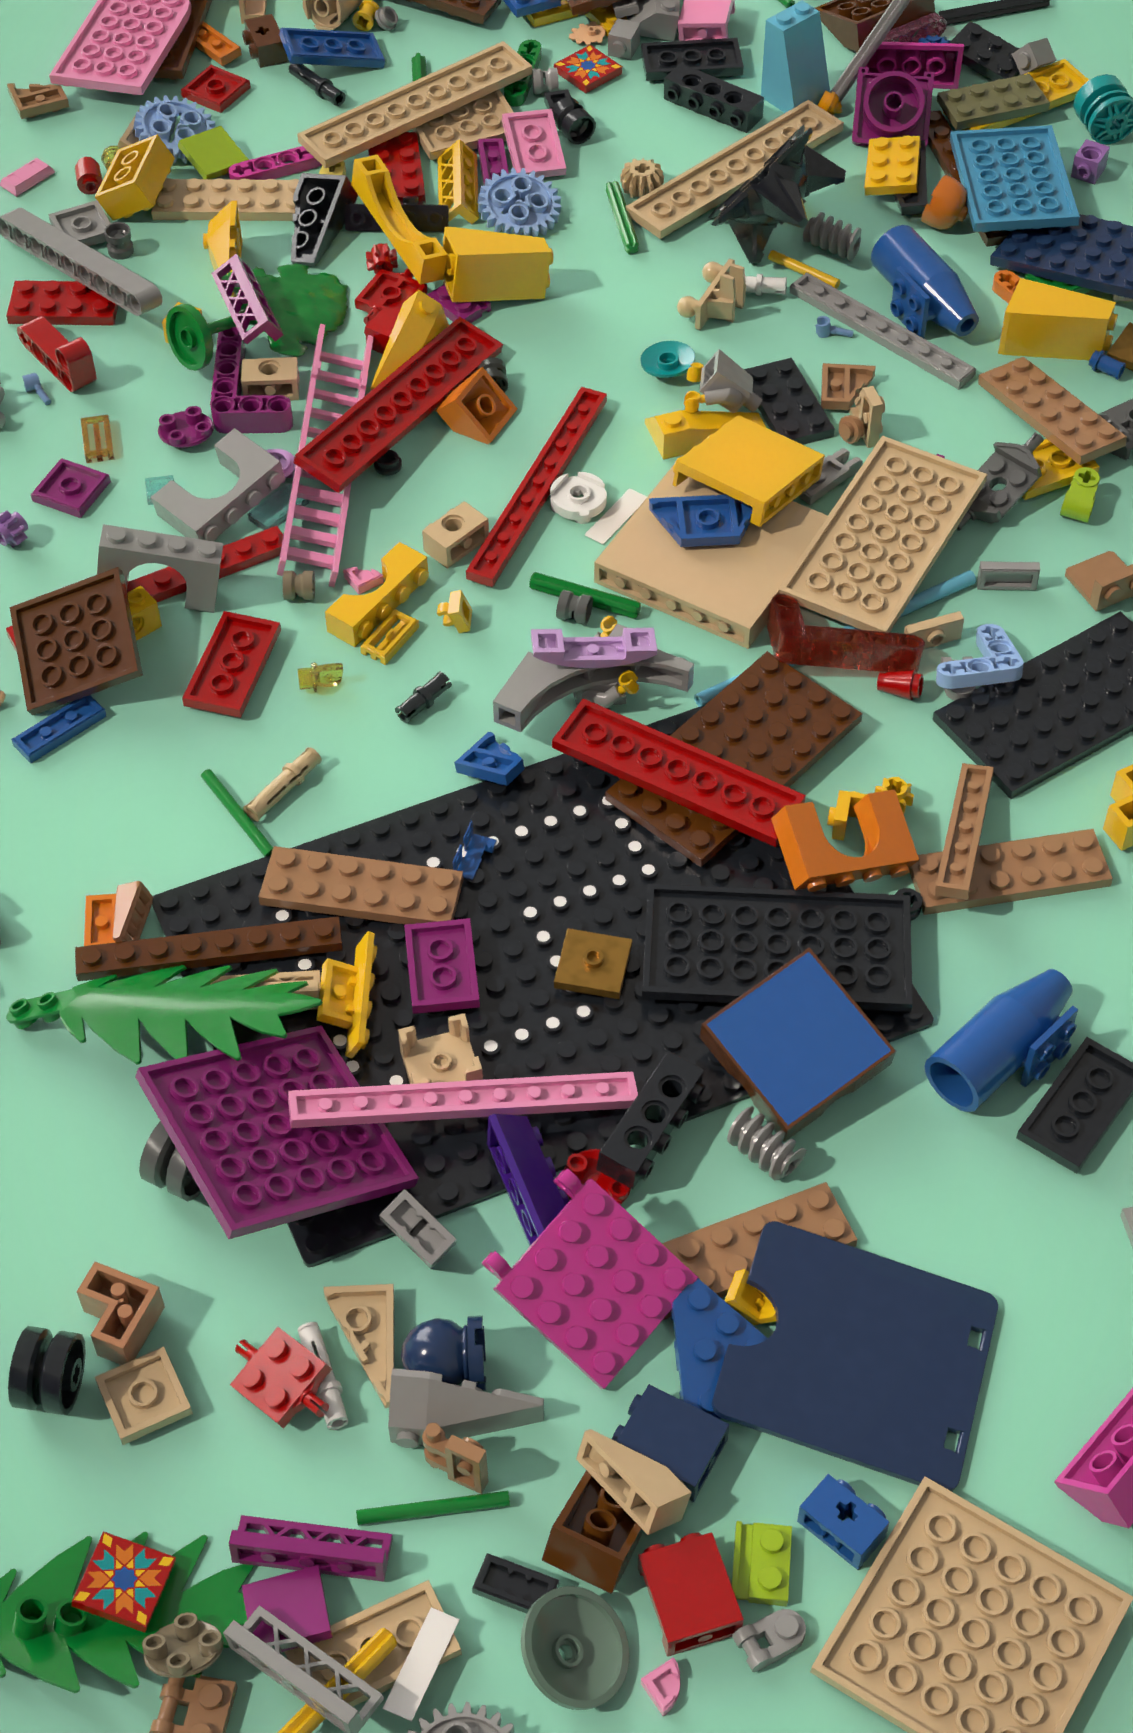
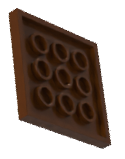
M119 567L9 607L26 707L31 715L39 714L143 676L124 574Z

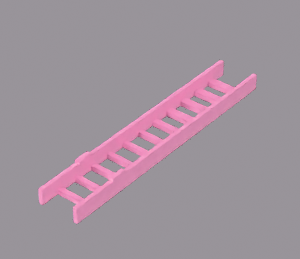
M320 324L298 452L305 447L307 437L316 438L324 431L309 427L310 417L335 422L343 415L313 408V398L352 407L365 396L373 336L368 335L363 361L321 351L325 325ZM323 361L361 370L360 379L320 370L321 363ZM316 379L357 388L358 396L355 398L316 389ZM295 465L277 575L283 576L286 560L331 569L329 586L335 587L352 482L343 489V494L299 485L300 476L318 479ZM302 498L341 507L340 514L296 505V499ZM293 518L337 527V534L293 526ZM294 539L334 548V554L332 556L290 547L289 541Z

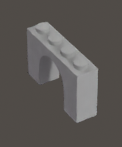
M234 428L214 445L220 464L239 477L237 484L231 491L217 498L203 499L193 496L171 480L152 495L151 500L157 515L185 537L215 541L220 534L232 524H235L244 514L257 506L263 498L274 489H277L286 480L281 462Z
M103 524L99 543L97 574L119 567L123 571L127 590L129 572L133 568L146 563L167 565L177 570L186 581L185 608L214 613L223 543Z

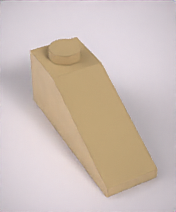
M592 1429L584 1432L576 1460L647 1535L682 1520L692 1492L666 1466Z

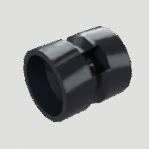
M572 97L563 98L552 108L556 127L559 131H562L563 135L571 143L578 145L585 143L594 134L596 128L594 118L584 110L576 99Z

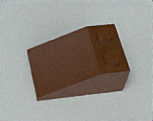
M586 1470L551 1528L542 1561L612 1594L626 1570L644 1531Z

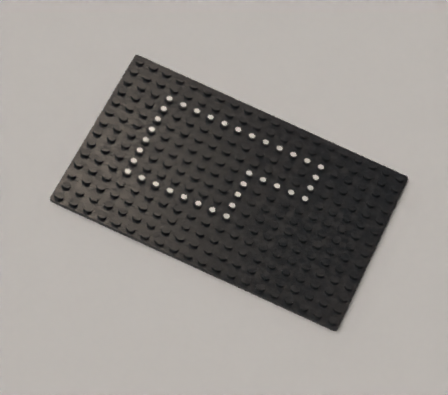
M702 706L646 726L670 736L696 714ZM564 753L524 767L525 769L507 786L486 780L292 847V849L453 870V859L460 844L463 847L462 857L464 858L467 853L464 851L463 837L471 821H473V834L496 839L493 853L483 852L482 861L474 879L463 878L454 920L470 918L480 1007L413 1014L404 924L339 916L342 951L189 968L182 971L181 975L183 978L230 965L232 970L223 976L246 975L271 969H277L279 973L320 970V974H322V965L327 958L354 966L356 946L364 935L370 931L375 933L374 945L377 946V954L371 969V973L375 974L374 984L369 992L372 1010L366 1023V1029H369L370 1035L364 1049H360L353 1058L346 1057L348 1029L317 1021L318 1009L279 1016L286 1033L321 1025L360 1087L410 1084L400 1051L398 1029L414 1026L417 1040L448 1033V1018L465 1013L469 1026L470 1044L474 1056L479 1057L483 1080L633 1072L639 1094L666 1053L670 1051L704 1069L701 1084L705 1085V1089L696 1104L691 1102L686 1109L689 1111L685 1120L687 1122L750 1096L740 1082L725 1070L700 1039L702 1023L730 1003L642 999L648 883L782 890L795 889L779 843L774 847L739 832L707 863L700 867L605 800V792L621 778ZM271 855L153 896L152 907L165 937L337 917L338 915L260 905L258 897ZM829 884L825 888L817 890L854 893L850 885L836 887V884ZM808 888L798 890L808 891ZM568 928L632 939V949L620 999L554 988V979ZM913 984L911 1012L861 1009L889 1043L931 1027L934 1019ZM231 1019L238 1044L273 1037L259 1033ZM211 1044L213 1050H217V1048ZM665 1094L666 1096L671 1098L676 1097L672 1094ZM629 1108L524 1114L519 1116H527L531 1127H538L543 1140V1146L540 1147L545 1158L550 1157L552 1159L556 1172L564 1170L567 1159L572 1154H578L589 1149H602ZM488 1117L384 1123L419 1178L416 1186L406 1189V1191L435 1219L507 1192L487 1145ZM655 1119L648 1120L652 1123H659V1121ZM402 1191L287 1223L305 1266L314 1267L394 1236L395 1234L380 1220L379 1215Z

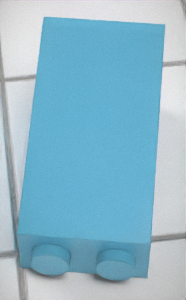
M803 0L768 18L765 25L761 96L784 113L807 100L818 105L825 90L830 92L820 11Z

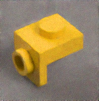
M839 790L836 807L830 806L827 825L833 826L831 839L844 841L848 816L857 818L853 806L867 794Z
M746 1269L736 1271L725 1302L753 1325L775 1322L776 1311L770 1300L760 1290L746 1283L749 1271Z

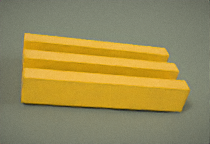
M394 609L360 646L361 654L366 656L369 653L372 659L377 660L379 658L380 662L386 665L418 630L419 620ZM398 620H401V621L394 627V629H393V628L391 629V627H392ZM386 634L385 639L377 647H374Z

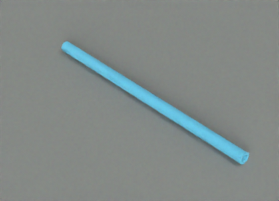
M968 570L915 594L900 617L975 584V574ZM847 625L777 658L793 667L868 632ZM739 675L695 694L694 699L698 707L705 706Z

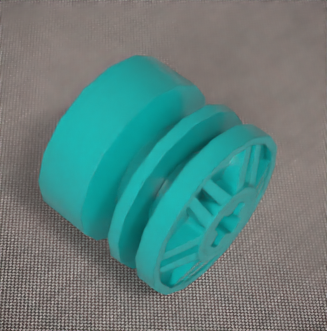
M1109 74L1096 76L1079 89L1075 96L1073 107L1076 115L1085 125L1092 139L1097 143L1105 145L1116 143L1133 131V98L1128 94L1127 89L1116 76Z

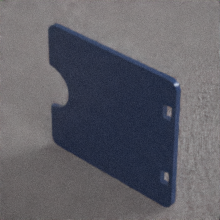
M772 1221L767 1223L761 1231L746 1283L760 1290L770 1300L776 1311V1328L768 1339L759 1344L751 1346L728 1345L712 1399V1409L715 1414L720 1418L918 1486L925 1476L952 1492L959 1484L998 1311L996 1298L986 1291L781 1222ZM971 1330L982 1333L979 1350L967 1345ZM947 1431L959 1434L956 1452L944 1448Z

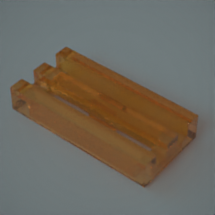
M100 415L81 418L86 463H92V458H97V461L101 462L103 457L108 456L109 460H115L109 416ZM104 422L107 446L105 449H102L99 430V423ZM88 424H93L96 450L90 449Z

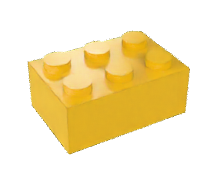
M158 134L117 150L95 195L96 200L113 221L122 217L125 219L129 218L141 210L148 211L156 204L157 196L163 189V183L171 172L170 168L175 160Z

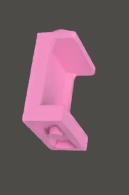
M684 0L678 20L679 41L729 38L728 22L730 14L735 13V0Z

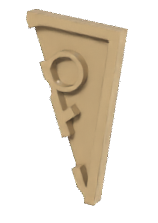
M394 1284L324 1287L325 1300L385 1408H389L392 1368H394Z

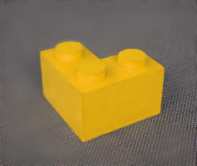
M1133 764L1116 772L1110 794L1115 803L1109 805L1103 830L1121 851L1133 846Z

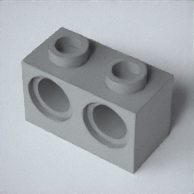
M405 1189L379 1215L380 1220L430 1269L456 1244L457 1239Z

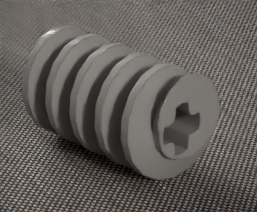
M820 212L816 218L812 217L804 228V242L809 243L811 241L813 246L820 245L821 249H829L830 253H838L841 258L847 257L849 261H852L860 247L861 228L858 227L851 233L852 224H847L842 229V220H838L833 225L834 217L829 216L824 221L825 213Z
M748 1107L732 1123L727 1136L728 1143L732 1146H738V1151L743 1155L748 1154V1159L753 1163H758L762 1171H769V1177L773 1180H780L789 1175L801 1163L807 1150L802 1147L794 1153L793 1149L796 1141L790 1139L783 1144L782 1141L786 1133L781 1130L773 1136L772 1132L775 1124L769 1122L762 1127L765 1116L760 1113L752 1119L754 1107Z

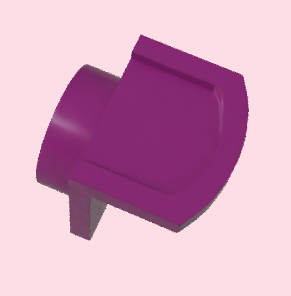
M859 67L852 143L858 146H869V139L908 135L920 136V141L925 140V146L927 147L934 72L924 71L923 76H911L901 71L868 73L869 67Z

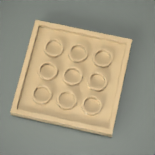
M499 89L412 130L416 132L417 138L428 158L434 160L438 159L446 149L459 139L472 150L478 148V139L503 138V142L507 141L502 124V114L514 112Z

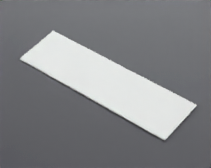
M629 488L585 533V536L604 544L640 507L647 496Z
M432 1607L430 1608L383 1706L384 1710L412 1722L460 1619Z

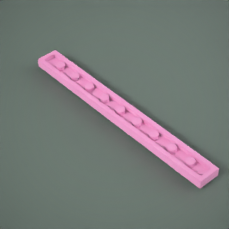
M633 1072L292 1090L288 1091V1105L291 1128L488 1117L492 1114L524 1115L630 1108L638 1096Z

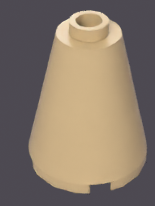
M303 0V9L307 19H311L316 24L314 25L316 29L335 30L359 7L363 0Z

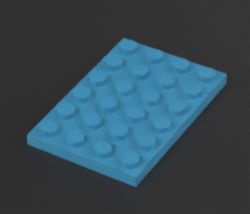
M1052 125L951 131L950 143L960 181L967 192L966 204L974 232L1079 226V212Z

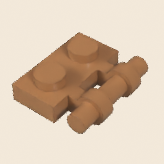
M437 1423L428 1424L422 1435L427 1463L433 1468H439L447 1472L448 1479L482 1494L489 1482L487 1455L483 1446L469 1437L461 1439L451 1435L449 1439L445 1438V1432Z
M201 1675L196 1678L193 1690L183 1688L185 1677L169 1678L168 1683L163 1684L159 1696L162 1704L158 1718L152 1721L149 1733H226L238 1688L236 1682ZM177 1705L188 1707L183 1726L173 1724Z

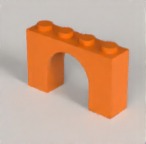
M888 790L868 793L853 806L865 840V851L862 857L844 855L828 842L823 833L813 802L786 805L774 815L771 820L794 889L808 888L809 892L823 889L829 884L843 887L859 879H863L867 883L878 880L884 875H891V878H897L910 872L909 868L919 861V857L896 791Z

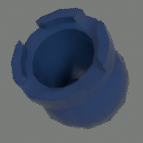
M483 1315L468 1316L467 1325H464L463 1328L452 1320L434 1318L420 1323L409 1332L403 1342L401 1352L403 1368L406 1370L442 1374V1382L458 1386L464 1380L476 1382V1387L486 1391V1376H484L486 1352Z

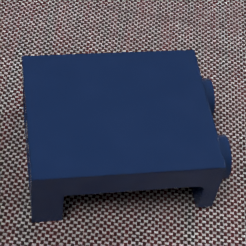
M648 1384L643 1395L637 1394L634 1397L628 1410V1414L631 1415L625 1426L620 1424L617 1427L612 1440L666 1466L692 1492L689 1500L694 1502L728 1440L729 1423Z

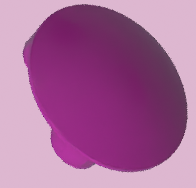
M190 406L185 411L174 414H164L159 418L158 435L164 443L173 447L185 448L199 445L205 442L214 431L212 420L203 414L201 408L197 406Z

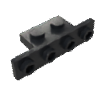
M405 196L403 201H399L408 219L418 231L444 232V228L449 227L448 205L425 204V201H418L417 196ZM365 204L345 205V229L347 231H383Z

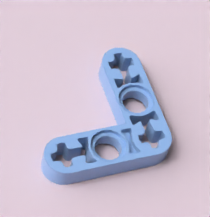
M984 624L977 628L976 645L983 657L943 662L937 666L936 683L940 687L958 689L1017 681L1022 677L1024 662L1002 627L995 624Z

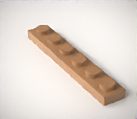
M962 763L936 882L935 896L968 900L994 767Z

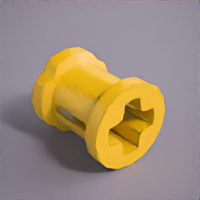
M363 0L359 5V11L352 18L354 26L361 31L372 29L374 19H376L375 12L380 8L379 5L373 0Z

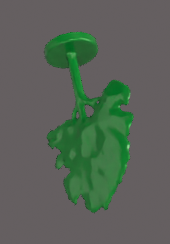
M297 263L279 266L277 270L281 277L266 275L264 269L255 267L253 269L254 275L284 334L277 341H274L268 335L267 339L270 349L283 355L302 356L308 348L300 344L299 341L316 346L320 324L325 325L324 343L328 332L335 331L338 326L344 324L343 320L346 318V310L348 309L346 305L348 285L341 284L338 277L333 274H308L307 269L310 267ZM228 272V274L222 277V280H229L232 272ZM235 287L233 290L236 296L239 292L240 287ZM189 304L174 306L169 310L166 317L168 342L174 355L183 366L194 371L210 364L214 347L212 335L236 327L231 316L207 324L200 311ZM242 304L239 313H245L248 304ZM250 320L249 325L255 326L258 322Z

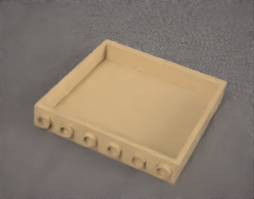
M672 466L594 562V583L749 649L785 601V599L778 597V588L828 515L792 501L761 527L750 523L740 544L680 547L649 510V498L726 494L691 477L687 478L677 487L673 486L674 473Z

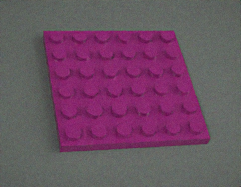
M321 1025L287 1033L286 1038L273 1036L238 1044L242 1057L239 1061L217 1049L140 1067L137 1070L135 1078L228 1239L413 1188L419 1179L384 1123L291 1128L288 1091L360 1087Z

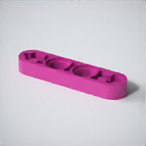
M303 146L236 163L229 168V177L232 180L277 179L314 169L322 164Z

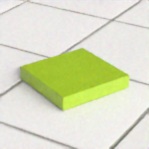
M222 126L192 135L178 142V148L203 179H214L228 174L229 168L232 165L249 160Z

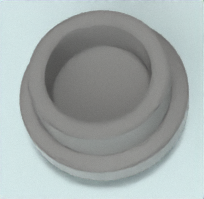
M389 6L380 7L375 12L376 22L382 29L391 31L396 27L398 16L393 8Z

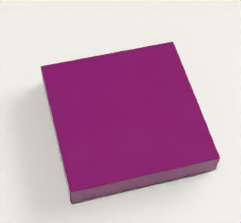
M61 458L31 493V498L33 502L81 518L111 482L109 474Z
M318 1565L242 1585L247 1620L260 1605L312 1644L333 1638ZM261 1621L252 1634L265 1643L274 1642L273 1628L264 1621ZM280 1634V1640L287 1639L286 1637ZM297 1646V1647L286 1648V1649H281V1652L298 1648V1646Z

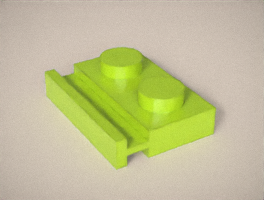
M736 1521L732 1588L736 1600L787 1607L792 1526L753 1523L751 1525L742 1524V1521Z

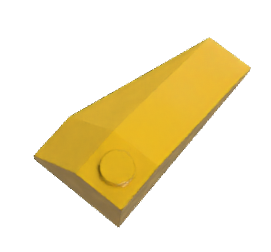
M237 200L231 201L208 223V233H203L204 249L209 250V257L214 271L235 254L240 258L242 257L243 241ZM234 292L231 295V297H237Z
M418 290L403 303L370 386L371 390L449 326L443 307L439 302Z
M679 410L645 419V425L663 460L685 455L695 445L703 442L710 434L715 433L725 423L730 422L738 415L766 428L757 412L697 411L689 413L685 410Z

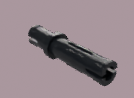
M290 64L289 73L313 89L318 97L326 98L337 106L344 103L345 93L333 86L332 81L320 77L303 64Z

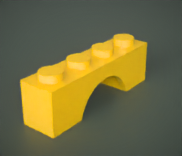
M401 542L395 545L381 559L384 584L377 590L365 595L343 594L325 611L327 632L353 647H356L363 639L368 638L373 629L384 621L401 603L406 602L409 595L427 581L429 577L427 556Z

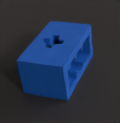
M830 1474L825 1476L800 1505L797 1519L799 1524L857 1570L886 1538L890 1523L879 1507L872 1503L866 1504L856 1496L854 1489L847 1482L841 1479L836 1480Z

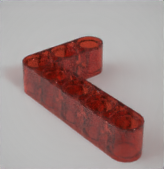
M777 594L772 597L767 629L774 656L780 662L878 672L910 670L918 672L925 646L922 638L902 633L804 625L800 606L796 598L786 594Z

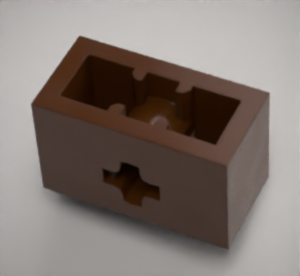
M272 14L244 20L243 41L245 45H249L250 56L252 59H256L260 68L288 62L286 51L279 36L280 29Z

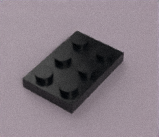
M970 21L949 42L964 44L962 63L992 81L1016 77L1020 74L1012 56V53L1020 48L983 29L978 24Z

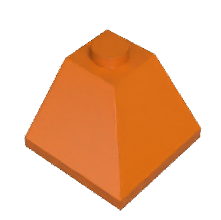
M481 367L454 389L435 411L453 432L489 444L518 408L488 372Z

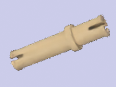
M307 747L292 763H286L282 768V772L243 807L249 818L258 822L295 785H301L305 780L304 777L317 764L321 763L322 759L318 752L311 747Z

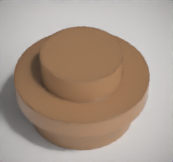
M851 415L841 418L839 434L842 439L849 444L859 441L864 434V425L860 418Z

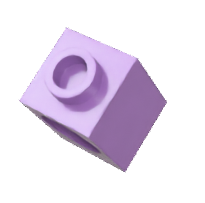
M1086 139L1074 157L1071 177L1095 184L1106 168L1110 146Z

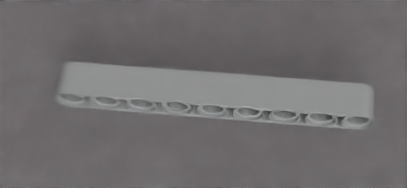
M17 208L0 216V234L2 237L130 313L140 316L162 304V295L156 285L25 209Z

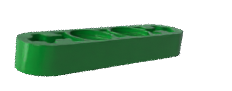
M525 40L520 44L517 53L532 65V69H538L542 56L541 43L537 40ZM532 74L523 78V81H516L504 87V97L510 106L518 107L525 103L532 85Z

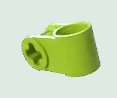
M1088 467L1076 470L1062 504L1061 516L1088 523L1095 502V493L1100 481L1099 473L1096 470Z

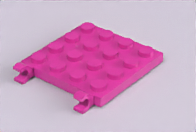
M567 1168L565 1171L562 1170L553 1182L572 1199L512 1268L496 1251L490 1252L481 1264L500 1280L493 1290L600 1389H605L670 1312L672 1302L687 1285L693 1284L698 1277L592 1178L588 1179L583 1185L578 1177Z

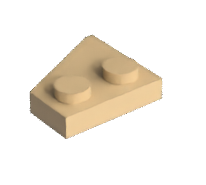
M874 386L862 388L859 397L854 401L856 407L849 409L851 416H856L863 422L864 434L862 439L867 448L875 447L878 443L879 435L883 432L882 413L885 412L883 397L878 395Z

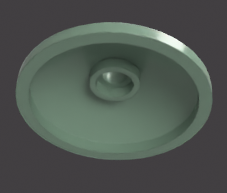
M576 1586L559 1587L538 1598L525 1616L521 1631L522 1657L530 1678L548 1699L564 1708L588 1710L609 1701L619 1691L626 1678L629 1666L628 1639L618 1615L603 1598L585 1588ZM559 1649L564 1652L565 1660L561 1657Z

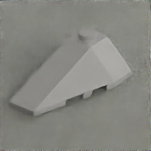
M392 1368L388 1429L390 1442L396 1443L401 1447L415 1448L418 1445H423L422 1435L426 1426L430 1423H437L445 1432V1438L449 1439L451 1435L463 1439L464 1437H472L544 1421V1398L501 1388L488 1393L476 1387V1382L464 1380L462 1385L458 1386L442 1382V1374Z

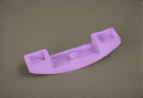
M623 628L622 636L563 637L562 629H531L533 657L560 666L575 668L616 667L639 662L657 655L654 628Z

